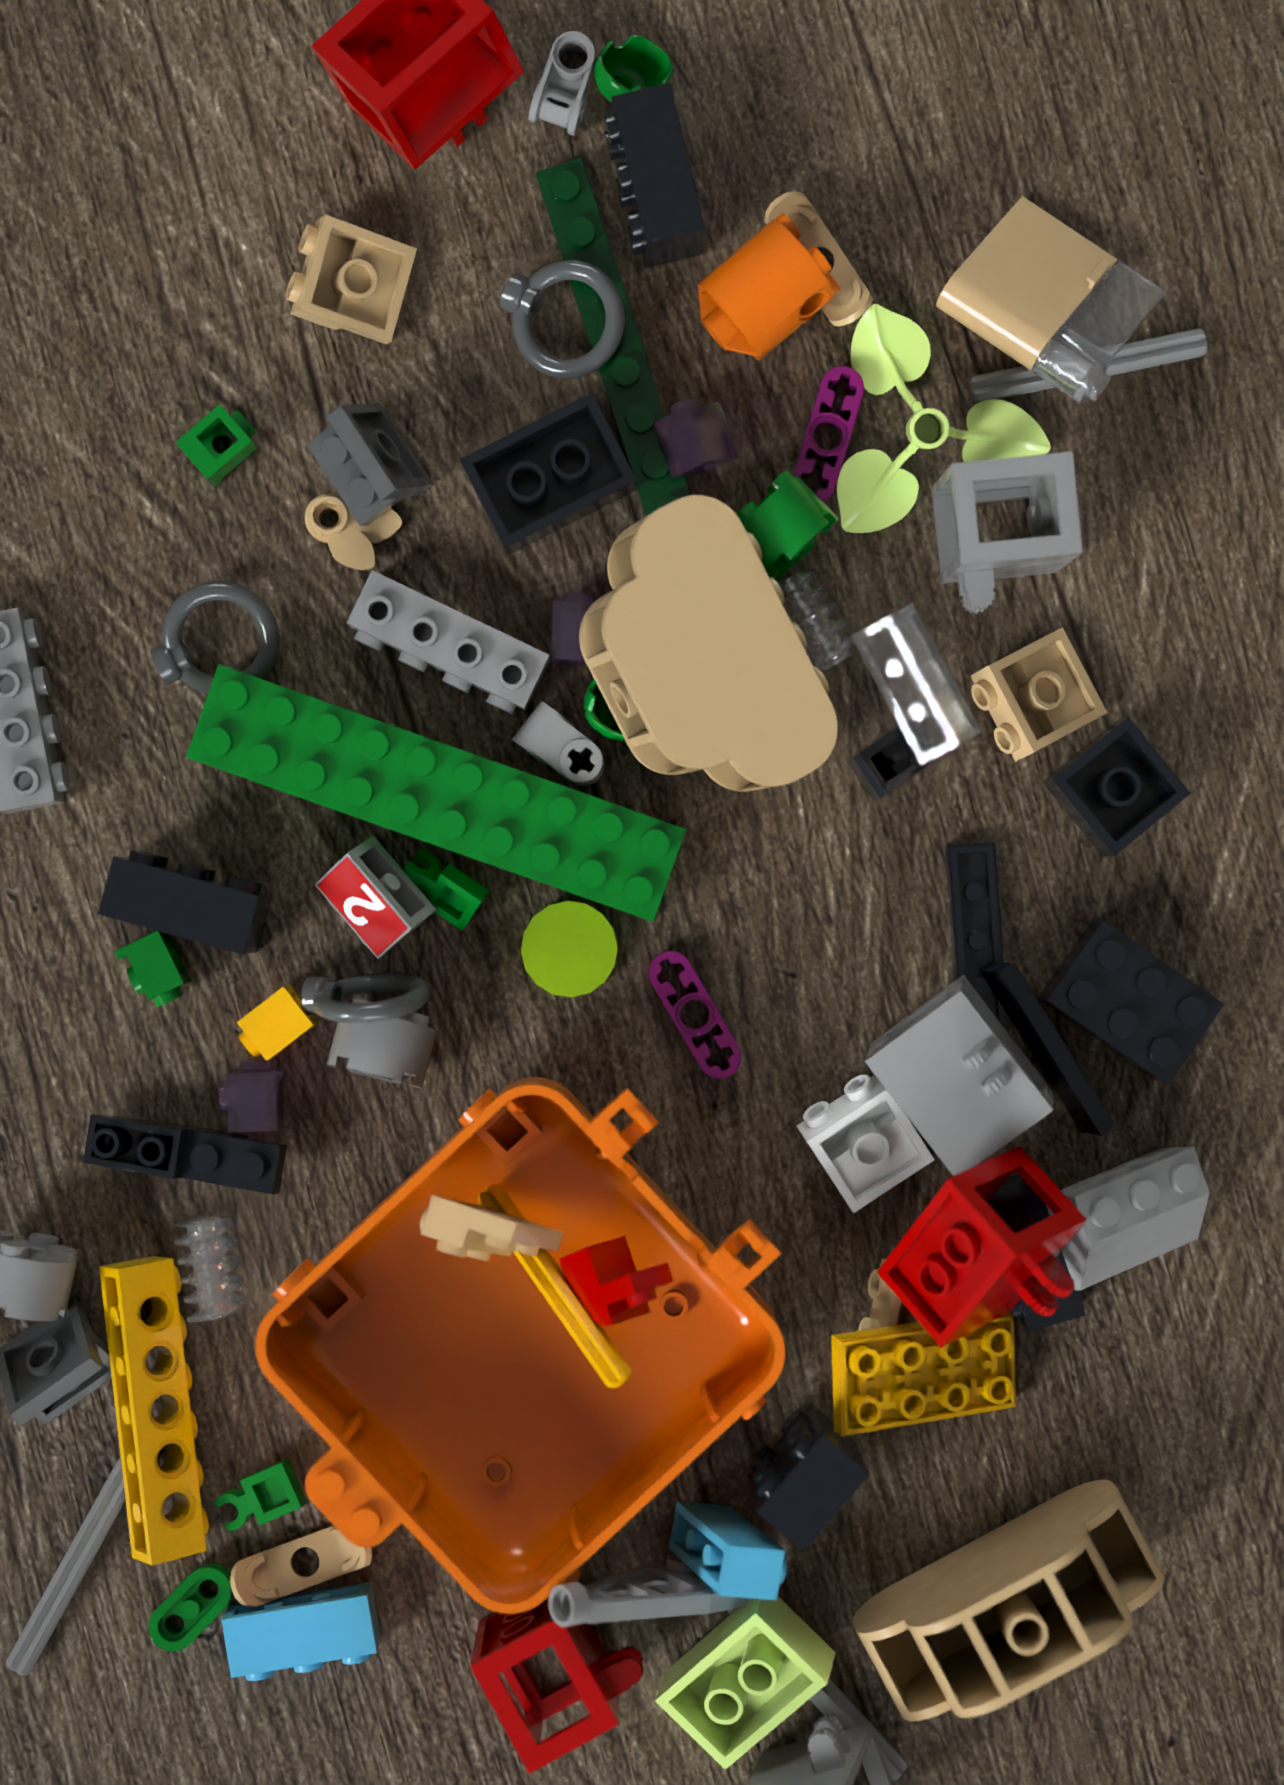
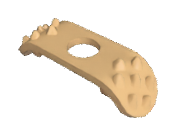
M797 191L786 192L777 197L766 210L765 223L768 224L772 219H776L781 213H784L799 230L801 236L798 240L806 250L815 246L816 248L827 249L832 253L834 266L829 273L839 285L840 290L821 309L834 326H844L852 323L861 317L871 306L873 301L871 293L807 197Z
M333 1525L236 1562L231 1570V1589L235 1599L241 1605L253 1608L364 1568L371 1563L372 1550L371 1547H359L352 1544ZM303 1547L313 1549L319 1557L318 1570L315 1574L306 1577L296 1573L292 1566L294 1553Z

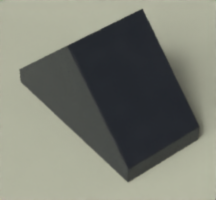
M907 720L846 762L872 801H875L893 791L936 759L911 721Z

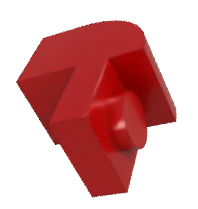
M625 1236L594 1244L559 1258L567 1285L592 1321L602 1326H610L651 1313L647 1302L658 1298L655 1289L674 1282L668 1262L637 1271Z

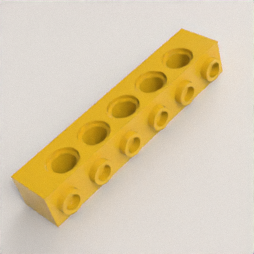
M159 1256L99 1266L132 1558L153 1566L207 1551L205 1535L209 1531V1521L201 1505L199 1487L203 1484V1470L200 1462L196 1459L194 1439L198 1434L196 1417L190 1409L189 1390L192 1387V1374L189 1365L185 1362L183 1342H185L187 1337L185 1320L179 1312L177 1295L181 1290L180 1273L174 1265L173 1258ZM149 1298L152 1304V1311L149 1318L143 1322L140 1310L142 1304ZM155 1347L157 1361L154 1367L148 1370L146 1357L149 1351ZM161 1396L163 1400L162 1411L156 1418H153L152 1405ZM167 1445V1460L159 1467L157 1463L158 1453L162 1447ZM173 1494V1507L168 1514L164 1515V1501L169 1495Z

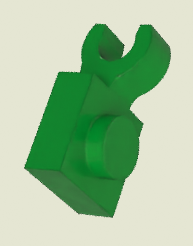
M423 848L417 851L412 862L409 861L403 870L419 890L428 895L427 899L436 908L435 913L461 931H464L489 893L488 889L451 864H448L442 872L437 858Z

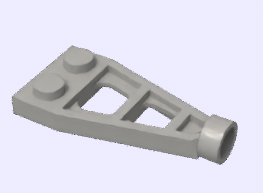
M672 1553L667 1555L666 1560L647 1563L585 1586L579 1582L556 1585L552 1588L549 1595V1611L557 1625L568 1627L584 1622L589 1624L711 1614L745 1607L747 1598L720 1596ZM649 1586H652V1587H654V1588H656V1589H658V1590H661V1591H663V1592H665V1593H667V1594H662V1593H660V1592H657V1591H655V1590L649 1588Z

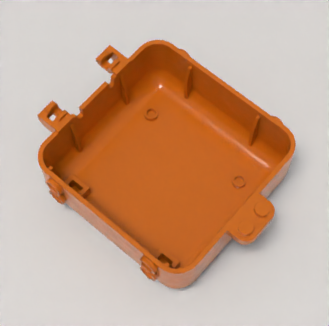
M542 1077L523 1078L507 1085L497 1095L489 1088L461 1115L458 1121L463 1126L316 1264L307 1258L279 1284V1287L272 1293L278 1301L265 1315L257 1331L255 1351L263 1374L331 1446L313 1463L306 1476V1493L314 1505L349 1542L359 1547L378 1545L403 1523L477 1603L494 1612L515 1614L528 1611L543 1602L550 1595L554 1586L576 1582L582 1573L578 1568L739 1417L748 1420L763 1407L767 1401L764 1394L775 1384L783 1369L785 1345L776 1317L768 1303L749 1284L781 1254L780 1250L750 1219L740 1225L717 1248L703 1235L627 1153L644 1134L648 1133L659 1123L628 1088L619 1093L595 1117L567 1088L551 1079ZM623 1107L633 1121L620 1132L611 1123L610 1119ZM492 1184L502 1186L526 1220L563 1232L558 1251L548 1250L561 1270L559 1258L585 1247L622 1236L626 1237L637 1271L668 1262L674 1282L655 1289L658 1298L647 1302L651 1313L610 1326L601 1325L632 1369L631 1377L617 1388H609L605 1385L513 1252H511L510 1257L491 1253L490 1260L487 1262L469 1256L463 1258L437 1250L438 1240L420 1234V1220L424 1210L429 1206L432 1195L479 1204L478 1196L488 1186ZM750 1243L759 1254L745 1266L736 1255L744 1246Z

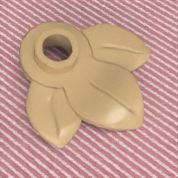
M335 487L331 494H323L314 498L308 504L304 517L309 533L318 541L328 543L333 558L343 566L355 570L374 569L376 562L372 544H379L391 538L403 525L400 516L390 508L369 525L360 526ZM326 512L336 513L339 516L337 524L333 527L323 526L321 524L323 514Z

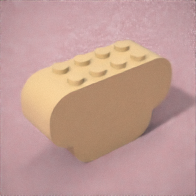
M691 495L677 499L631 525L616 538L610 549L607 562L608 579L612 591L598 598L586 611L579 632L580 649L631 752L648 769L664 775H679L704 769L707 775L717 784L738 792L786 785L819 768L828 759L835 746L838 723L834 707L827 695L829 685L822 671L818 667H813L805 651L807 642L804 633L795 622L790 621L783 607L785 599L781 587L775 579L768 577L760 561L762 559V551L758 541L751 533L746 532L740 519L730 507L709 496Z
M1096 1480L1078 1485L1055 1496L883 1589L858 1609L852 1622L904 1720H926L951 1709L958 1717H976L1011 1703L1111 1648L1132 1627L1134 1618L1131 1612L1157 1594L1165 1582V1576L1118 1488L1110 1480Z

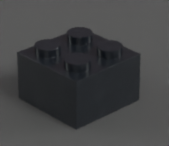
M1129 717L1116 721L1042 782L1103 857L1118 854L1191 794Z

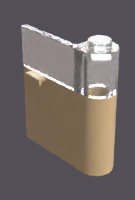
M1022 196L951 276L938 297L936 307L1081 405L1087 398L1095 402L1102 394L1111 379V376L1105 373L1112 358L1161 301L1166 291Z

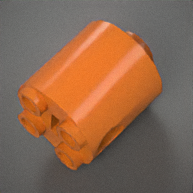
M781 213L776 219H772L697 284L701 322L709 334L723 350L752 355L758 361H761L831 301L840 290L839 285L829 273L832 269L829 262L815 246L806 250L798 240L801 236L799 230L784 213Z

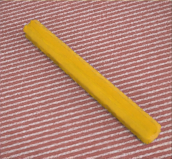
M492 1184L479 1194L478 1203L480 1205L525 1219L502 1186ZM539 1248L537 1256H532L514 1250L515 1256L605 1385L609 1388H617L624 1384L631 1377L632 1369L601 1325L594 1323L567 1285L563 1271L549 1251Z

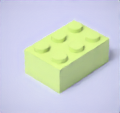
M778 1596L777 1601L749 1598L746 1601L745 1607L737 1608L667 1669L655 1702L726 1770L828 1684L836 1652Z

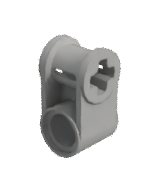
M569 31L556 38L552 45L543 76L540 78L533 95L528 116L529 121L537 123L541 119L567 128V134L576 136L585 113L588 93L594 78L593 68L596 57L593 43L588 36L581 32ZM575 51L582 53L587 60L578 69H568L561 63L563 56Z
M543 701L538 704L512 738L518 746L545 766H550L570 783L577 786L586 787L595 784L604 772L605 761L597 745L576 730V727ZM587 752L592 753L590 761L594 767L593 770L588 773L582 769L577 775L572 773L575 766L571 761V757L575 753L582 757Z

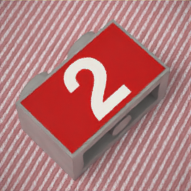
M371 836L349 851L315 884L329 904L336 909L377 959L403 941L436 911V908L374 836Z

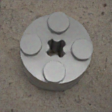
M353 998V1000H352V1003H368V1002H369V1001H365V1000H361V999H355V998ZM414 1012L399 1018L378 1022H337L327 1065L337 1068L339 1059L348 1061L346 1067L349 1068L348 1072L401 1085L404 1075L415 1077L413 1087L423 1088L437 1030L428 1027L430 1017Z
M0 1230V1308L5 1309L4 1317L28 1321H55L58 1319L59 1314L64 1318L67 1313L76 1271L78 1250L58 1245L59 1238L53 1235L30 1233L29 1240L13 1238V1233Z

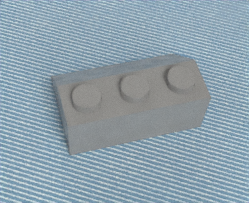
M1194 1147L1160 1148L1061 1190L1087 1219L1062 1249L1069 1274L1074 1279L1075 1290L1085 1289L1198 1239L1210 1192ZM1047 1206L1049 1215H1054L1051 1209Z

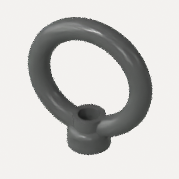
M577 260L554 262L542 267L530 278L518 272L514 273L507 281L501 294L500 307L513 314V334L521 354L536 370L550 377L574 379L595 372L613 356L622 339L625 311L621 295L614 282L606 273L587 262ZM564 280H576L589 285L600 296L605 309V327L600 340L592 350L575 359H560L546 353L537 343L532 330V317L541 306L544 291L551 285Z
M226 581L202 583L181 594L171 605L164 619L162 644L150 650L153 663L162 680L169 685L181 679L195 690L208 694L214 676L204 673L194 666L191 655L182 642V629L187 617L194 609L204 603L217 600L235 603L243 607L254 618L260 633V647L255 660L242 672L260 679L266 678L278 656L280 635L274 614L265 601L250 589Z
M405 973L365 974L332 982L323 976H309L302 987L301 1001L303 1009L308 1015H318L327 1020L340 1023H370L390 1020L415 1012L428 1002L431 996V988L424 979ZM369 993H406L395 998L376 1002L344 1003V1000L347 998Z

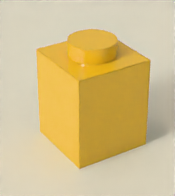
M286 985L236 1023L243 1030L238 1037L250 1054L255 1058L262 1055L268 1061L276 1057L319 1022L314 1015L305 1013L301 998L291 985Z

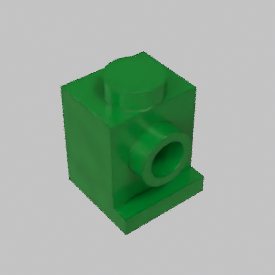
M219 404L175 443L214 487H217L222 482V478L257 449V446L250 439L257 431L238 409L229 415ZM219 439H231L232 446L223 453L216 452L215 446Z
M155 931L114 951L118 960L129 959L131 967L126 970L135 991L139 995L145 993L148 1000L153 999L157 1008L184 996L180 987L192 982L170 934Z

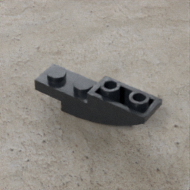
M91 1114L83 1163L168 1179L185 1178L274 1195L280 1193L287 1144L248 1138L249 1135L202 1127Z

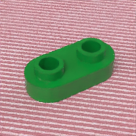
M212 1562L198 1565L157 1606L150 1617L148 1625L149 1635L155 1645L170 1652L185 1649L227 1607L233 1592L230 1584L231 1573L224 1566ZM213 1580L218 1585V1592L207 1593L202 1587V1582ZM179 1615L184 1620V1627H172L168 1617Z

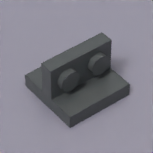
M381 404L340 405L326 416L331 425L306 444L360 526L369 525L404 497L418 496L433 485Z
M75 1296L69 1299L67 1313L64 1318L58 1314V1319L55 1321H37L0 1347V1379L9 1416L20 1426L33 1417L45 1426L112 1379L108 1345L92 1331L86 1307Z

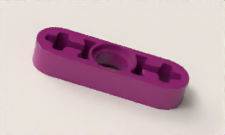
M846 366L830 369L820 383L793 473L794 476L798 475L800 478H809L816 460H806L807 453L820 460H835L834 467L825 463L821 472L820 481L827 484V489H818L816 495L824 503L830 499L835 490L864 393V383L857 371ZM839 379L847 380L848 390L854 392V396L846 395L839 414H848V421L835 413L819 412L821 406L830 411L835 392L828 389V384L837 385ZM822 424H832L840 431L841 443L831 450L822 449L814 441V430Z
M668 950L657 954L649 965L648 975L650 982L701 1070L706 1075L716 1079L731 1076L736 1072L741 1063L740 1048L692 965L683 954L677 951ZM665 959H668L672 964L680 962L683 965L684 970L678 976L684 988L691 982H694L697 987L696 992L682 995L674 1005H671L667 998L668 995L676 994L672 984L668 980L660 983L656 976L662 971L659 963ZM691 1000L703 1002L709 1011L707 1022L699 1028H689L681 1021V1009L685 1003ZM715 1024H718L722 1031L712 1035L721 1049L729 1046L732 1050V1053L727 1056L729 1065L724 1069H720L717 1064L708 1066L705 1059L709 1058L711 1052L704 1040L697 1047L692 1041L693 1037L708 1033Z

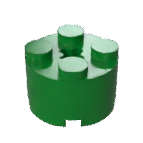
M788 469L768 486L766 490L769 493L762 499L759 506L751 501L737 514L746 532L751 533L760 545L762 551V559L760 561L768 577H772L776 581L788 573L815 547L814 543L817 540L815 536L822 531L826 535L839 519L798 475L794 476Z

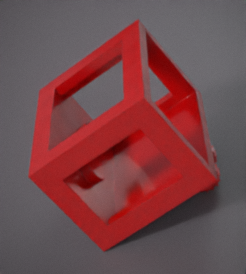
M361 0L311 45L347 105L414 170L422 165L448 140L457 147L463 143L465 136L461 128L469 121L479 127L488 120L484 108L524 73L494 10L483 0Z
M1018 1146L948 1178L877 1273L937 1344L943 1348L1010 1312L1021 1299L1028 1306L1030 1305L1032 1310L1036 1311V1314L1038 1313L1046 1317L1048 1315L1052 1316L1059 1308L1058 1297L1062 1299L1064 1297L1067 1298L1075 1289L1074 1279L1071 1278V1274L1067 1273V1270L1056 1257L1087 1219L1024 1149ZM1015 1172L1023 1178L1054 1213V1215L1016 1234L987 1203L1006 1178Z
M549 1596L539 1605L528 1611L515 1614L494 1612L478 1622L470 1664L475 1677L529 1774L619 1725V1695L631 1689V1685L636 1686L637 1682H641L644 1671L643 1657H641L642 1652L638 1651V1647L634 1648L633 1645L621 1646L620 1650L616 1649L607 1654L590 1623L584 1622L568 1627L557 1625L549 1611ZM552 1645L571 1680L542 1696L523 1661ZM503 1672L512 1691L514 1692L517 1700L519 1701L524 1711V1717L520 1712L517 1704L515 1703L506 1684L504 1683L500 1673ZM582 1699L589 1715L541 1741L542 1721Z

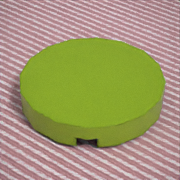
M564 901L548 905L533 916L523 934L521 954L525 970L537 986L552 995L572 998L591 993L607 980L615 967L618 945L614 929L603 913L586 903Z

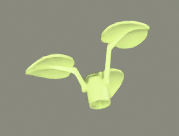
M872 304L855 328L850 352L851 367L859 373L864 383V389L871 394H884L896 385L898 392L911 407L914 414L911 415L906 424V435L910 443L897 456L894 462L883 451L868 449L855 453L843 464L837 481L836 493L841 527L850 533H869L887 528L910 512L918 496L919 484L912 473L900 467L918 448H936L943 444L947 437L966 440L962 449L963 462L1047 454L1051 449L1046 434L1033 417L1008 401L990 399L973 405L969 409L966 418L968 431L949 427L947 417L937 409H923L921 403L915 399L904 382L914 381L926 371L931 356L928 337L921 327L911 319L889 311L878 304Z

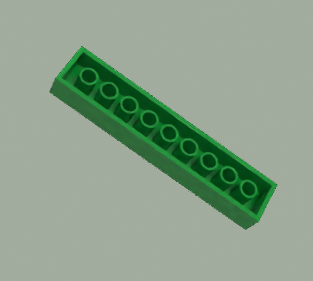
M218 664L186 755L188 759L654 922L686 831L685 828Z

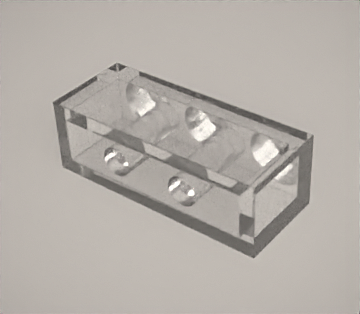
M913 603L885 616L851 636L920 766L962 745L981 732Z

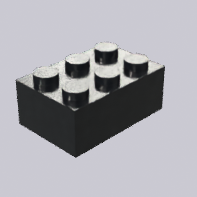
M670 82L611 96V114L604 115L606 126L604 134L610 160L619 159L620 163L616 164L618 176L616 178V185L622 208L631 206V212H627L629 221L627 230L633 255L642 253L645 268L702 255L705 226Z
M593 393L460 459L463 470L507 556L637 491V480Z
M130 850L129 857L113 856L98 915L239 954L258 952L273 896L261 893L263 884L235 876L234 878L227 876L225 883L214 880L216 871L188 863L187 865L178 863L176 870L167 867L169 858L141 850L140 852Z
M1094 919L1091 920L1037 998L1149 1077L1166 1085L1170 1084L1224 1006L1218 999L1104 920Z
M812 1403L804 1412L798 1408L787 1418L780 1430L784 1435L772 1449L766 1445L755 1455L749 1464V1469L752 1472L748 1475L756 1512L802 1552L870 1475L855 1440L850 1436L841 1437L835 1433L834 1422Z

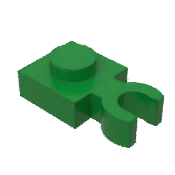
M288 1458L245 1476L240 1480L243 1490H227L214 1501L216 1507L222 1506L225 1503H232L238 1510V1516L225 1524V1528L228 1531L240 1528L251 1518L253 1513L260 1526L300 1509L308 1503Z

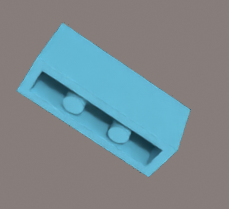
M685 1501L676 1502L668 1547L672 1553L720 1596L777 1601L779 1584L784 1581L787 1572L786 1550L731 1506Z
M372 1581L288 1595L253 1608H248L241 1604L230 1605L221 1619L231 1678L245 1676L247 1681L263 1680L273 1676L276 1670L293 1667L296 1673L310 1672L321 1668L323 1662L340 1659L346 1665L358 1664L369 1660L371 1654L377 1653L381 1642Z

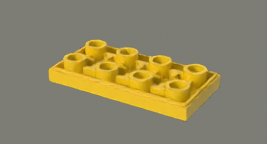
M1011 1311L943 1348L937 1344L919 1322L831 1335L834 1432L841 1437L1016 1407L1015 1337Z

